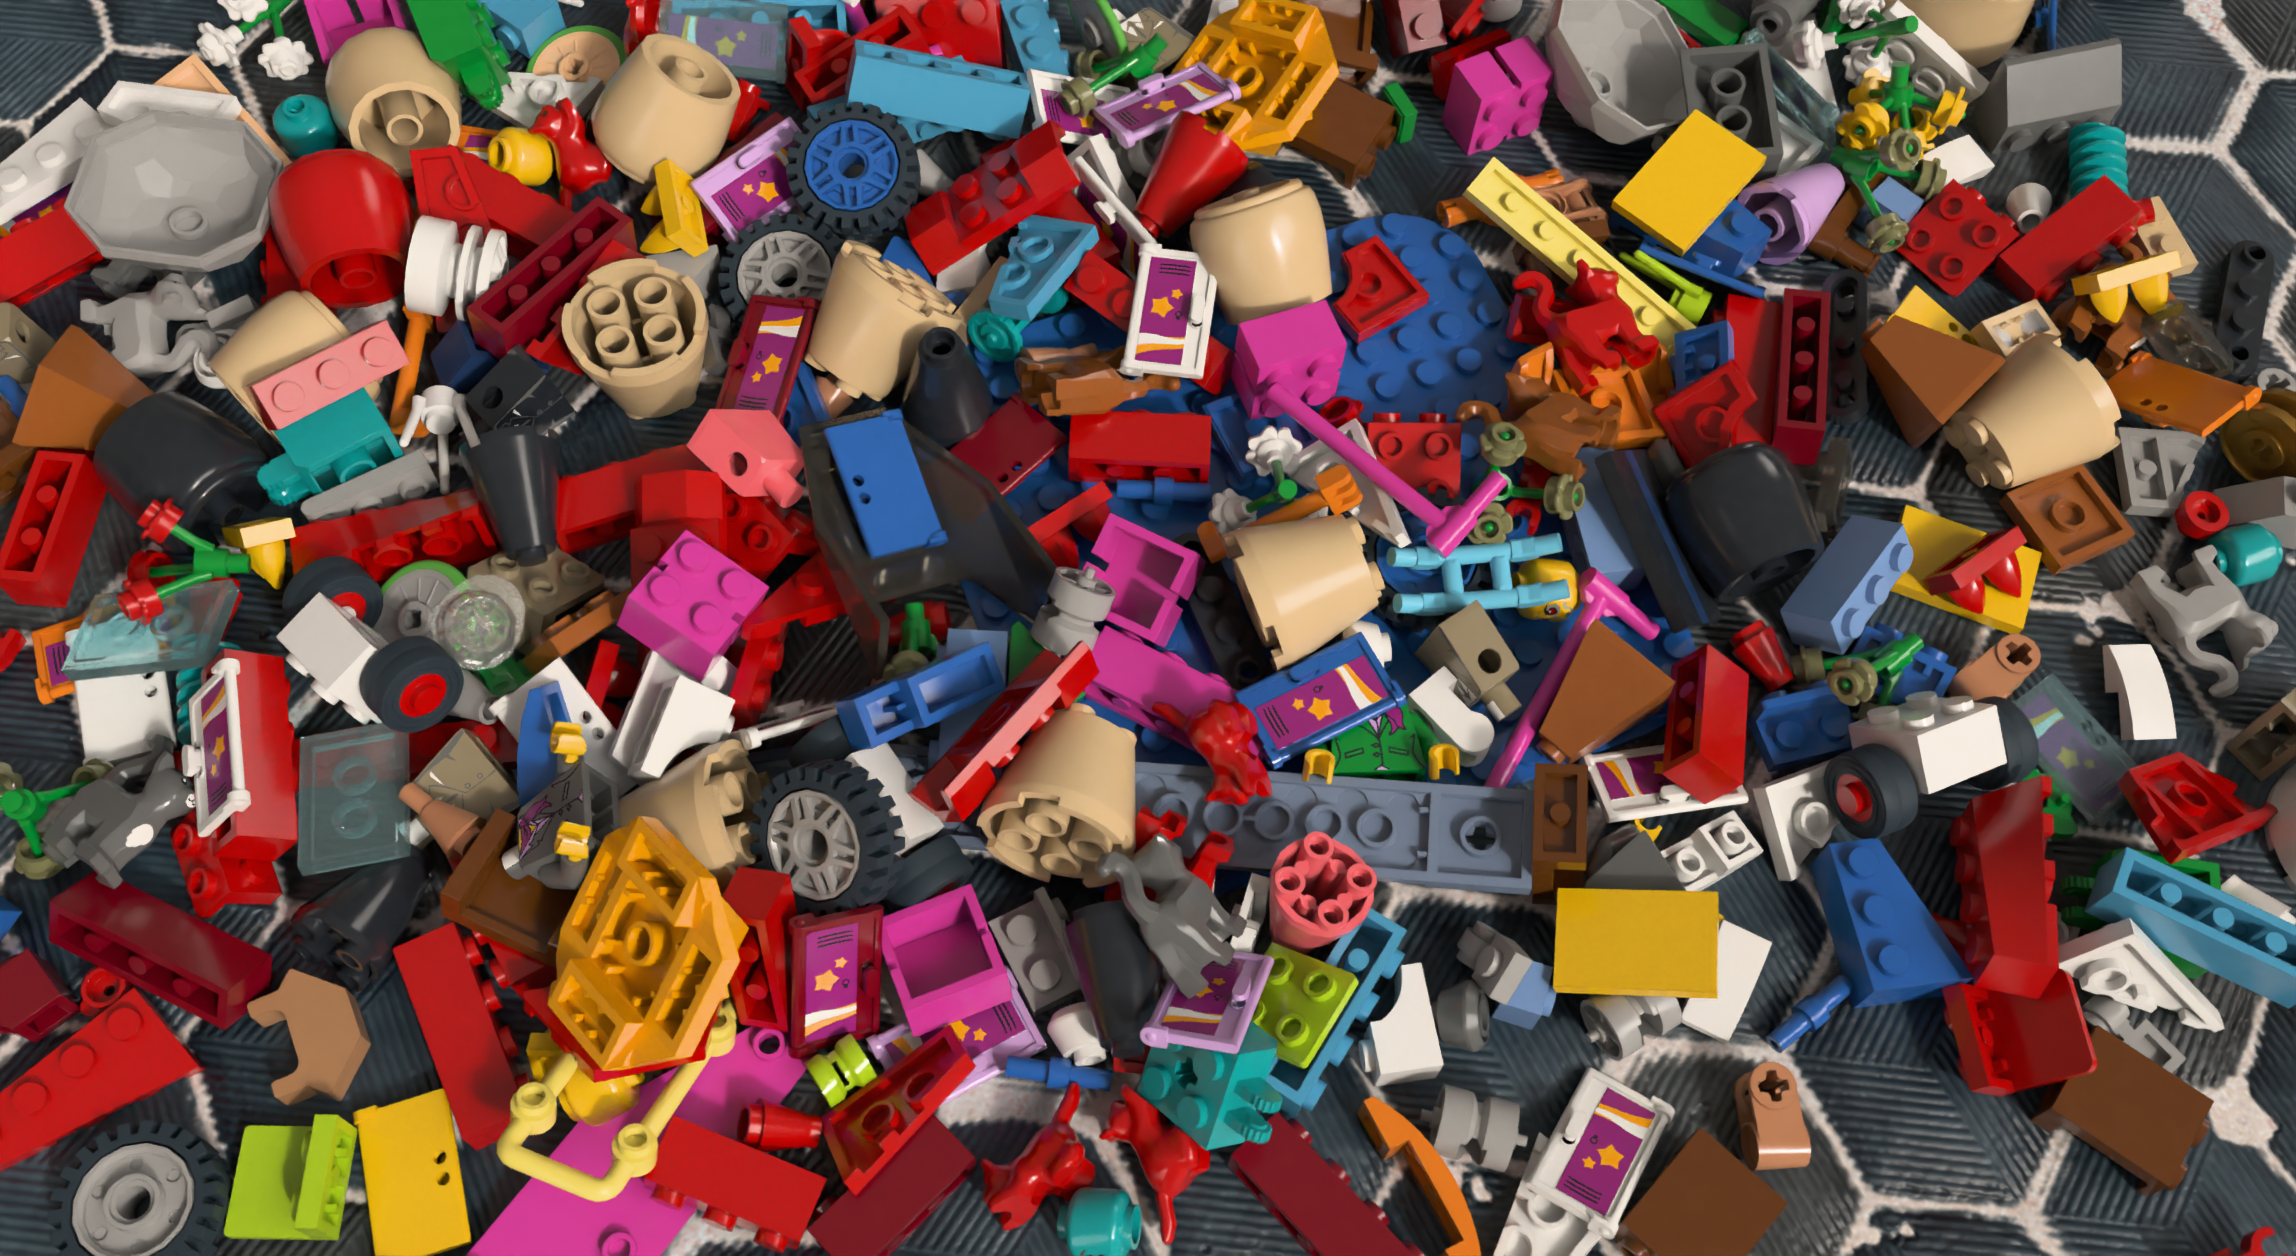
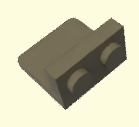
M556 547L553 553L547 555V562L535 566H519L516 560L507 559L502 550L468 569L467 581L473 591L476 603V623L526 656L535 650L530 641L552 626L557 615L602 591L605 578L566 552H562L558 547Z

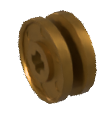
M2275 387L2263 390L2257 404L2248 411L2241 409L2221 425L2219 437L2222 451L2231 466L2247 481L2254 482L2280 476L2296 478L2295 391Z

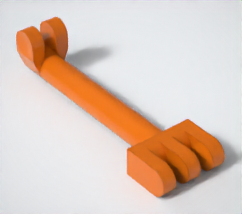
M405 298L402 310L409 321L403 350L411 363L399 369L388 425L391 432L402 435L412 410V397L415 393L426 333L434 334L436 324L434 315L408 311L405 305ZM421 417L412 437L422 438L430 433L421 421Z
M1342 464L1336 465L1314 476L1319 489L1244 527L1301 520L1327 506H1330L1334 515H1339L1360 504L1363 494L1359 487H1357L1348 467ZM1211 521L1201 523L1197 528V534L1211 563L1213 564L1227 557L1221 533Z

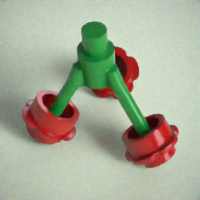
M168 498L164 504L154 499L137 521L138 525L145 528L141 538L144 540L148 536L161 544L168 534L171 533L195 549L194 560L189 563L174 564L172 559L162 552L152 549L146 550L145 553L143 551L136 552L129 561L127 568L128 579L122 582L124 592L116 595L117 602L128 621L133 622L138 619L143 625H149L152 623V618L164 613L160 599L213 578H229L230 573H250V554H231L227 548H215V544L197 537L177 524L185 511L172 504L173 498ZM189 574V575H186V576H184V577H182V578H179V579L175 580L176 575Z

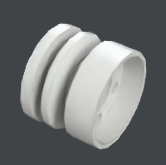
M422 215L415 226L407 258L404 286L407 310L442 317L450 299L454 298L457 320L468 322L469 318L466 308L509 272L506 232L491 228L484 243L483 228L472 225L466 234L463 244H460L456 222Z

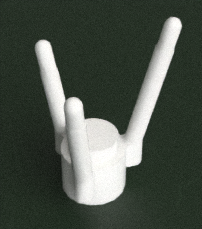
M435 385L425 389L421 396L415 395L412 397V410L402 431L399 445L401 447L409 445L421 417V421L430 432L437 434L440 492L443 495H447L450 492L448 433L453 431L460 421L470 448L479 445L480 441L466 409V396L458 394L451 387Z

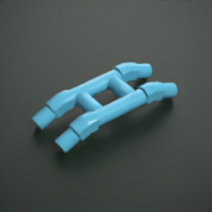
M1553 533L1539 537L1531 536L1511 539L1504 543L1457 546L1446 559L1440 557L1430 547L1415 546L1413 548L1401 549L1399 547H1390L1387 552V563L1391 567H1409V569L1430 570L1441 567L1445 594L1444 592L1398 593L1393 598V610L1396 613H1408L1417 616H1438L1445 613L1459 612L1475 600H1478L1483 609L1487 610L1510 607L1528 608L1545 605L1546 602L1570 598L1566 579L1547 583L1538 582L1529 585H1519L1513 588L1509 562L1537 559L1539 556L1562 552L1563 547L1560 534ZM1490 563L1493 589L1464 592L1461 565Z

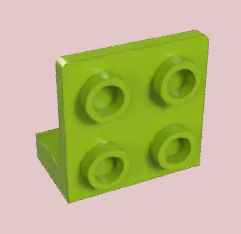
M1272 942L1264 955L1271 956L1274 959V964L1251 1021L1277 1040L1275 1057L1300 1068H1307L1359 982L1353 973Z
M315 1114L313 1126H247L243 1133L224 1235L231 1239L338 1240L358 1129L338 1115Z

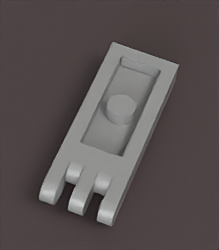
M418 449L305 500L301 505V511L308 522L314 520H333L352 516L366 509L380 510L398 506L413 499H420L429 491L440 487V484L421 449Z

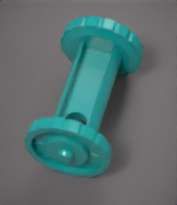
M1066 281L1063 282L1040 310L1042 313L1053 314L1064 307L1069 299V291L1063 287ZM983 307L975 311L970 317L967 329L973 344L976 345L981 353L997 362L1007 363L1019 355L1020 349L1023 347L1020 332L1030 321L994 315L991 308Z

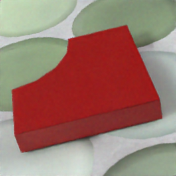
M1377 234L1341 254L1340 264L1347 275L1348 286L1345 293L1332 304L1331 311L1335 319L1356 344L1428 303L1429 293Z
M1732 359L1654 406L1651 410L1671 444L1675 447L1686 469H1689L1699 461L1736 445L1737 426L1744 412L1758 400V397L1735 359Z

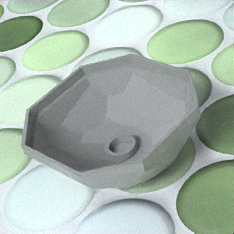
M1555 0L1544 37L1547 61L1554 69L1551 84L1558 99L1571 114L1573 121L1578 126L1589 129L1606 141L1621 145L1676 131L1687 119L1679 51L1680 49H1689L1666 7L1655 0Z
M150 110L91 137L67 196L64 209L104 258L149 268L210 272L243 261L262 241L271 224L269 190L273 182L283 171L284 165L283 161L247 122Z

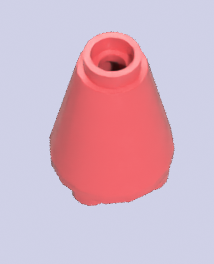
M1323 832L1309 833L1304 839L1291 843L1280 852L1270 871V936L1272 942L1306 955L1350 933L1365 920L1373 904L1374 888L1377 884V876L1374 870L1366 865L1351 848L1331 839L1330 836Z

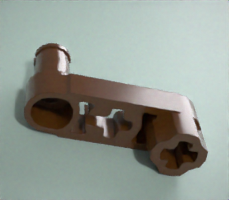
M1839 166L1838 170L1845 181L1844 196L1822 224L1807 250L1829 263L1835 260L1849 269L1860 271L1867 279L1882 255L1848 237L1850 233L1848 231L1858 218L1860 211L1865 205V201L1859 189L1850 179L1851 175L1843 172V167ZM1878 172L1871 181L1867 182L1871 192L1884 181L1887 174Z

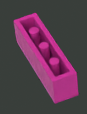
M1106 625L1092 651L1100 673L1083 690L1086 693V698L1198 754L1200 753L1190 743L1187 734L1183 733L1167 719L1153 712L1152 704L1157 701L1169 703L1189 716L1196 709L1207 707L1212 699H1220L1228 703L1232 701L1237 702L1233 693L1238 691L1232 688L1221 676L1214 673L1203 674L1187 666L1186 662L1178 655L1168 651L1161 653L1144 645L1143 641L1135 634L1126 630L1118 632ZM1255 734L1249 741V750L1262 760L1264 757L1262 744Z

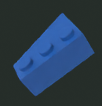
M1734 198L1680 258L1695 264L1697 259L1692 257L1694 251L1721 261L1720 266H1713L1712 271L1736 279L1758 262L1772 230ZM1611 209L1607 220L1608 227L1616 231L1623 227L1644 237V241L1651 243L1650 247L1655 248L1658 244L1669 249L1614 209Z
M1871 838L1828 844L1810 864L1842 974L1854 986V991L1849 995L1853 1009L1944 996L1942 988L1958 983L1966 984L1973 979V975L1879 839Z

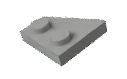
M2118 427L2115 430V435L2121 442L2113 449L2123 514L2170 517L2179 507L2184 494V484L2192 475L2195 467L2193 462L2198 450L2204 445L2206 437H2200L2185 431Z

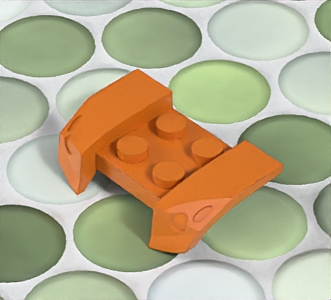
M1551 341L1518 358L1512 368L1511 373H1516L1523 378H1542L1554 392L1573 394L1595 407L1605 408L1610 405L1622 407L1618 439L1612 445L1614 450L1649 447L1657 438L1668 439L1651 410L1654 406L1668 399L1671 389H1674L1668 352L1665 345L1659 343L1656 349L1657 353L1652 362L1635 371L1629 368L1624 360L1616 371H1612L1611 368L1605 370L1599 366L1590 373V375H1595L1599 383L1598 388L1581 396H1578L1564 375L1563 369L1553 370L1554 348ZM1584 443V444L1581 446V448L1594 447V446H1591V445H1588V444H1585V443ZM1522 456L1525 464L1534 466L1535 462Z

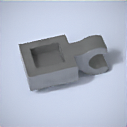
M711 304L709 306L711 319L709 321L703 364L706 373L725 378L729 366V354L733 342L738 336L732 334L730 315L727 309Z

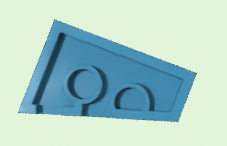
M1030 215L1019 222L1018 234L1015 237H1011L1008 245L1010 253L1008 261L1000 266L988 298L992 314L1031 322L1079 265L1087 251L1091 250L1099 241L1096 225L1038 215Z

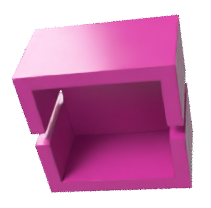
M304 0L326 69L328 70L332 56L347 39L367 29L397 27L409 31L399 1L356 0L365 21L357 24L347 0Z
M1528 35L1495 48L1494 55L1508 72L1510 79L1489 51L1455 63L1441 121L1466 156L1481 150L1487 151L1495 148L1503 140V137L1505 140H1508L1518 135L1526 136L1538 128L1553 80L1554 69Z
M1326 300L1238 324L1235 344L1237 353H1234L1231 379L1250 421L1265 416L1274 418L1285 413L1266 398L1267 392L1275 383L1281 384L1306 405H1319L1335 397L1340 377L1339 369L1342 368L1347 342Z
M1110 513L1091 551L1092 554L1109 565L1104 572L1086 561L1082 571L1085 572L1087 566L1094 567L1096 569L1094 576L1108 583L1116 591V596L1105 621L1165 649L1183 612V609L1176 602L1179 597L1188 601L1206 561L1198 553Z
M686 529L662 556L658 566H654L627 597L617 626L701 683L726 653L729 645H732L741 634L743 621L761 605L769 586Z
M971 884L883 917L882 953L914 1038L1013 999L1007 971L992 934L988 930L986 919Z

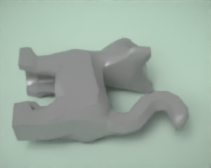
M170 273L159 281L152 291L129 293L106 305L91 299L80 301V320L86 323L103 325L104 335L112 337L113 351L106 348L105 350L136 377L154 379L165 372L178 370L187 365L196 349L200 346L207 361H210L220 349L215 333L205 328L190 330L180 337L172 352H169L167 322L170 320H207L205 313L209 312V310L199 307L196 292L187 285L183 275Z
M2211 544L2195 550L2192 553L2193 561L2175 572L2178 583L2186 589L2180 593L2170 589L2171 579L2158 565L2137 572L2129 584L2153 618L2158 635L2175 647L2180 657L2190 666L2212 671L2218 675L2219 681L2214 683L2208 692L2213 697L2222 698L2232 695L2239 688V674L2236 668L2239 672L2248 668L2250 658L2269 646L2277 635L2278 625L2277 622L2249 608L2240 589L2213 563L2218 552ZM2217 630L2222 631L2235 666L2221 655L2201 651L2197 647L2196 641Z

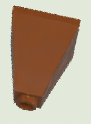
M1894 315L1888 322L1879 317L1861 335L1866 344L1860 350V353L1867 363L1906 441L1914 450L1934 434L2006 362L1999 354Z
M71 324L38 365L12 442L30 447L96 450V446L107 428L126 409L155 393L86 332Z
M1596 618L1589 625L1543 722L1538 736V741L1540 742L1536 745V748L1553 764H1561L1562 762L1572 764L1659 713L1667 704L1675 681Z

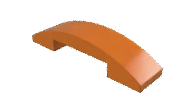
M1374 1096L1364 1100L1357 1115L1381 1159L1384 1161L1402 1152L1453 1245L1444 1250L1440 1256H1481L1479 1240L1471 1213L1455 1178L1443 1159L1421 1132L1392 1107Z

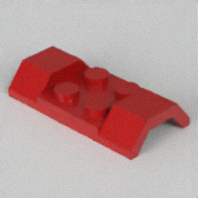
M1051 120L1045 122L1014 142L1013 146L996 153L988 162L974 171L960 176L952 185L947 187V192L939 190L910 209L911 212L905 218L910 241L933 276L1081 184L1079 176L1064 153L1060 139L1066 133L1060 124Z
M685 469L640 476L634 484L635 528L630 529L632 590L636 588L654 566H658L662 556L686 529L728 558L726 483L719 477L718 472ZM637 640V670L642 674V666L647 653L651 649ZM729 645L723 657H725L731 663Z
M1079 641L1063 659L1048 649H1042L907 794L943 822H963L998 784L991 768H1001L1013 759L1020 750L1017 742L1029 729L1034 731L1041 727L1055 710L1067 709L1100 673L1088 645L1084 641Z

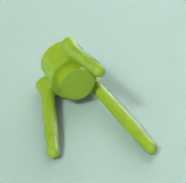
M1636 250L1633 254L1634 257L1625 252L1619 254L1621 261L1673 290L1668 304L1693 325L1697 326L1709 304L1712 293L1687 281L1641 250Z

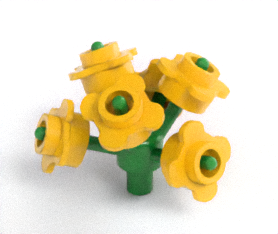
M1905 61L1893 62L1890 79L1880 76L1878 69L1870 68L1863 72L1862 81L1856 88H1852L1848 93V100L1850 104L1855 105V111L1845 113L1842 117L1843 123H1838L1835 129L1844 136L1841 139V143L1848 150L1853 148L1876 150L1879 149V145L1876 142L1880 136L1884 137L1889 133V130L1891 133L1896 128H1902L1903 130L1909 128L1921 141L1922 152L1919 160L1924 159L1923 151L1935 148L1934 143L1927 144L1926 141L1932 140L1937 134L1942 135L1949 125L1956 127L1960 120L1966 117L1965 109L1968 102L1961 100L1965 87L1961 86L1957 93L1944 89L1938 100H1934L1914 92V83L1908 81L1910 63ZM1913 102H1915L1917 104L1933 109V111L1931 113L1930 111L1924 110L1923 108L1911 106ZM1886 110L1899 112L1889 125V116ZM1930 123L1940 126L1938 132L1936 127L1932 126Z

